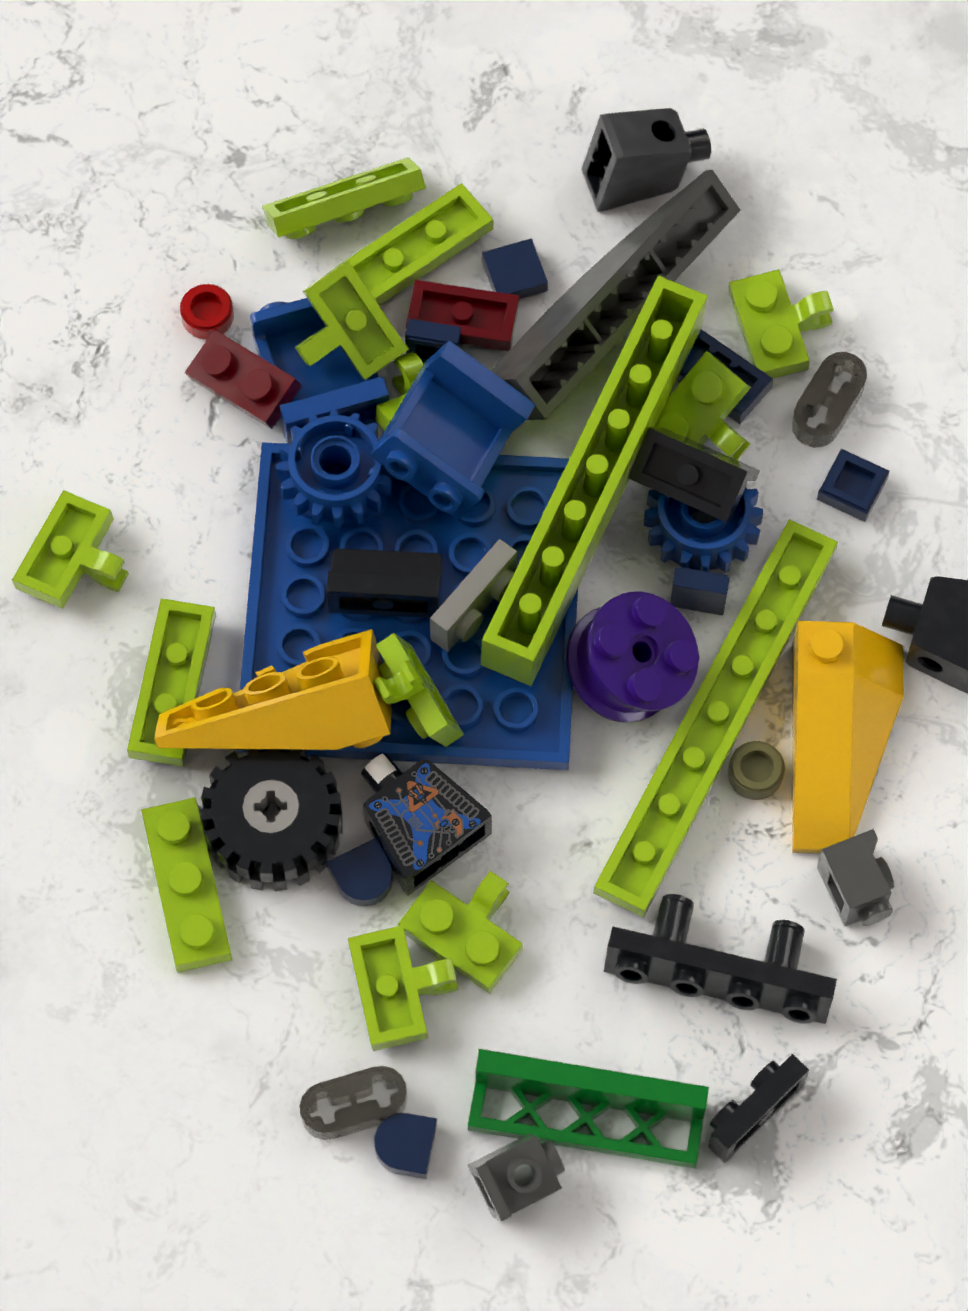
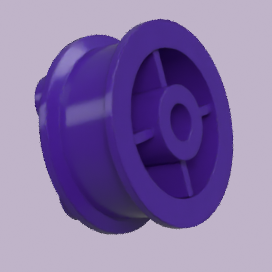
M636 591L620 594L607 601L603 606L584 615L573 628L566 650L568 674L579 697L590 709L600 716L621 723H634L645 720L660 710L679 702L694 684L700 659L694 633L681 612L671 603L657 595Z

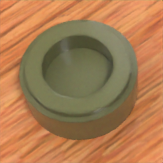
M751 741L742 744L733 752L730 758L728 778L731 786L738 794L752 800H761L772 796L782 784L785 772L783 757L775 747L762 741Z

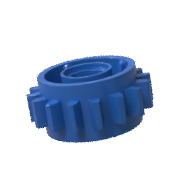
M331 410L329 416L317 418L314 414L309 416V423L302 429L296 426L291 429L292 443H281L279 451L280 459L283 462L276 464L277 479L284 481L280 484L283 499L295 498L293 509L297 516L306 512L312 516L313 525L319 526L324 521L334 523L336 529H341L345 522L354 520L358 525L364 523L363 515L370 510L377 513L382 510L380 496L392 495L393 480L389 478L392 475L385 469V466L370 456L379 441V429L376 423L366 426L360 422L359 414L357 413L347 417L338 415L337 410ZM332 464H342L349 468L346 472L339 475H331L324 471L326 467Z
M745 487L731 522H724L716 518V520L710 523H700L691 517L693 513L700 512V510L655 490H649L647 506L650 509L644 512V526L652 528L648 534V543L650 546L660 545V560L664 563L672 560L679 567L706 572L720 568L724 573L730 571L731 561L735 558L742 562L748 559L749 547L747 544L757 545L759 541L760 529L756 526L762 524L763 509L754 507L757 504L759 492L757 489L747 490Z

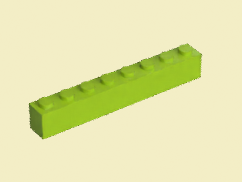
M657 276L482 639V666L532 686L630 480L628 476L649 428L655 427L703 326L708 295Z

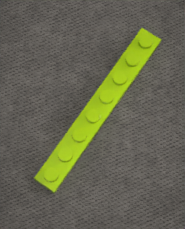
M788 520L594 885L593 894L642 918L645 917L787 646L798 621H800L832 560L838 541L793 520Z

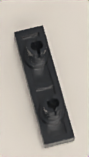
M666 894L662 897L653 935L612 926L603 972L615 974L622 981L632 984H642L645 982L670 987L674 992L687 997L709 996L725 1000L731 1006L742 1010H755L759 1008L781 1013L787 1019L797 1023L819 1022L826 1024L837 979L797 970L805 929L796 922L776 920L772 924L764 962L686 944L694 903L689 898L678 894Z

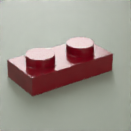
M415 279L406 328L408 319L461 327V344L509 351L512 345L519 309V295Z
M215 329L184 372L195 383L270 429L274 428L281 417L280 405L290 403L302 387L296 378Z

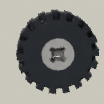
M246 749L247 755L239 758L235 751L224 757L226 768L222 771L215 766L210 773L211 786L210 788L204 786L201 795L203 809H200L202 827L208 850L211 849L215 863L220 869L226 866L230 878L239 884L243 877L249 879L252 889L263 891L264 882H274L275 891L287 890L286 881L296 878L299 886L309 882V872L315 868L320 874L327 867V856L329 853L336 854L340 846L339 833L343 834L341 796L337 790V781L331 771L325 772L324 761L316 754L310 760L306 758L305 750L291 749L288 752L283 751V749H270L267 751ZM268 806V809L262 814L264 808Z

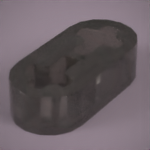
M836 352L829 355L821 363L798 400L792 418V431L796 439L802 444L810 447H823L830 444L837 437L860 400L867 380V369L863 361L855 354ZM843 371L850 373V382H844L837 394L832 392L834 376H840ZM822 405L828 408L825 423H819L816 428L807 425L808 418L816 416Z
M375 1066L317 1083L310 1087L302 1096L300 1102L302 1124L308 1133L322 1140L335 1139L379 1126L389 1116L402 1113L405 1110L407 1104L406 1083L400 1073L387 1066ZM376 1082H383L387 1090L395 1088L397 1092L390 1095V1105L380 1108L377 1100L357 1103L358 1099L373 1094V1084ZM323 1098H328L331 1106H338L348 1102L351 1104V1106L335 1111V1121L330 1124H324L321 1116H310L311 1113L318 1110L317 1101Z

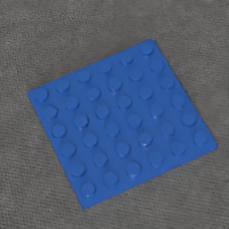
M262 442L240 690L244 689L248 682L257 677L255 672L271 665L275 668L276 672H283L306 662L303 652L320 644L371 629L378 644L395 633L412 645L464 736L447 747L429 736L422 739L406 716L405 711L411 708L408 700H401L391 704L390 734L383 736L379 742L365 748L348 746L338 750H305L306 756L313 757L316 754L318 757L373 760L375 757L386 753L392 761L419 762L420 760L427 759L432 763L569 770L573 685L567 670L566 650L570 634L576 625L578 589L532 686H529L481 665L482 639L500 604L497 600L494 599L482 612L484 619L475 634L466 642L459 639L447 652L431 640L430 618L329 613L327 580L328 571H331L332 554L337 548L438 553L442 556L440 607L499 539L517 551L518 566L570 458L499 455L481 486L485 493L480 502L459 519L450 513L437 509L429 501L428 497L406 481L391 476L389 478L393 480L392 495L380 496L382 510L379 513L370 510L363 515L364 523L358 525L353 520L343 523L341 529H336L334 523L324 521L319 526L313 525L312 516L306 512L300 516L294 513L293 501L295 498L283 499L280 484L284 481L277 479L276 464L283 462L280 459L279 451L281 443ZM332 464L326 467L324 471L331 475H339L346 472L349 468L342 464ZM379 652L380 659H381V664H382V663H384L385 661H384L382 655H381L380 652ZM236 749L238 753H247L246 749ZM259 749V751H267V750H270V749ZM283 749V751L290 752L291 749Z

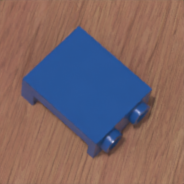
M307 298L290 303L283 301L273 302L250 315L252 336L258 356L296 378L302 385L290 403L280 405L281 417L279 420L287 443H292L291 429L294 426L302 429L309 423V416L313 414L317 418L329 416L331 410H337L338 415L351 417L353 413L359 414L360 422L365 425L376 423V406L389 401V393L383 376L379 377L378 372H376L366 380H363L340 346L311 366L305 364L294 348L311 335L326 327Z
M449 340L425 362L370 456L383 464L392 476L406 481L428 497L429 501L437 509L450 513L459 519L480 502L485 493L481 486L511 433L528 419L536 404Z

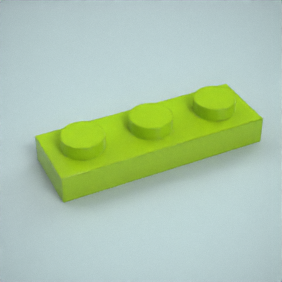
M407 157L263 205L262 207L268 226L278 238L285 236L287 239H297L313 233L315 225L333 219L338 223L352 221L364 215V209L381 203L385 206L403 204L413 198L414 192L426 189L421 169Z
M461 183L346 260L350 262L380 306L412 285L415 279L419 280L492 231L494 219Z
M160 599L127 747L129 758L184 766L187 748H158L154 737L159 714L199 697L216 618L215 607Z
M196 797L141 809L177 973L231 961L232 955Z

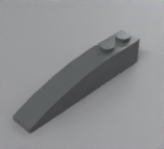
M706 170L622 239L572 285L490 370L536 404L527 420H546L634 326L657 276L675 282L741 211L713 170Z

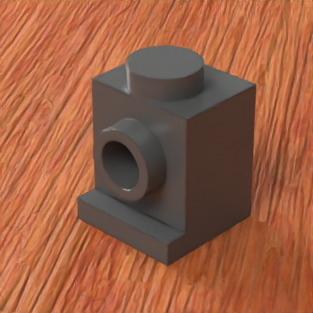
M874 829L821 850L817 869L844 926L861 921L863 926L872 925L884 920L893 913L889 899L892 893L891 889L894 888V880L886 861L882 857L875 859L873 855L878 841Z
M527 1134L468 1164V1168L492 1217L500 1221L562 1189L557 1175L565 1172L563 1162L552 1142L548 1140L541 1144L537 1135ZM522 1164H528L533 1171V1179L526 1186H518L514 1180V1172Z

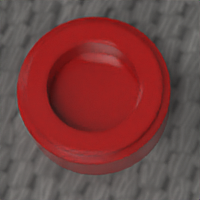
M197 285L187 291L181 300L180 313L183 326L191 335L197 338L208 339L214 329L224 334L233 323L234 310L231 297L223 288L217 285Z

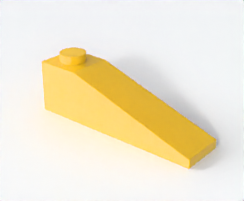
M798 621L793 641L792 853L821 854L823 848L855 836L903 700V645L854 622Z
M373 630L360 632L308 649L303 652L306 662L286 671L276 672L275 668L271 665L255 672L257 677L248 682L244 689L235 693L230 688H218L159 714L154 737L157 747L338 750L348 746L365 748L379 742L383 736L390 734L392 708L391 704L385 703L374 684L375 679L379 677L384 679L379 669L381 659L376 647L377 642Z

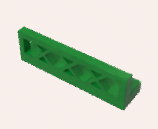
M479 1049L467 1130L516 1139L527 1134L537 1135L540 1143L550 1140L553 1145L696 1169L709 1087ZM486 1089L511 1092L523 1109L505 1121L482 1117ZM523 1094L538 1096L539 1098L529 1103ZM553 1099L562 1100L570 1104L579 1119L563 1130L551 1129L545 1125L536 1111ZM581 1104L596 1107L587 1113ZM609 1109L622 1110L636 1126V1129L620 1140L605 1138L593 1120ZM637 1113L652 1115L653 1117L643 1122ZM529 1116L535 1126L519 1122ZM666 1118L691 1122L687 1151L662 1147L650 1129ZM586 1126L592 1135L576 1132ZM643 1136L649 1145L633 1141Z

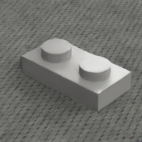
M501 539L495 543L431 616L430 637L433 642L448 652L459 639L466 642L475 634L484 619L482 612L494 599L501 602L517 568V551Z

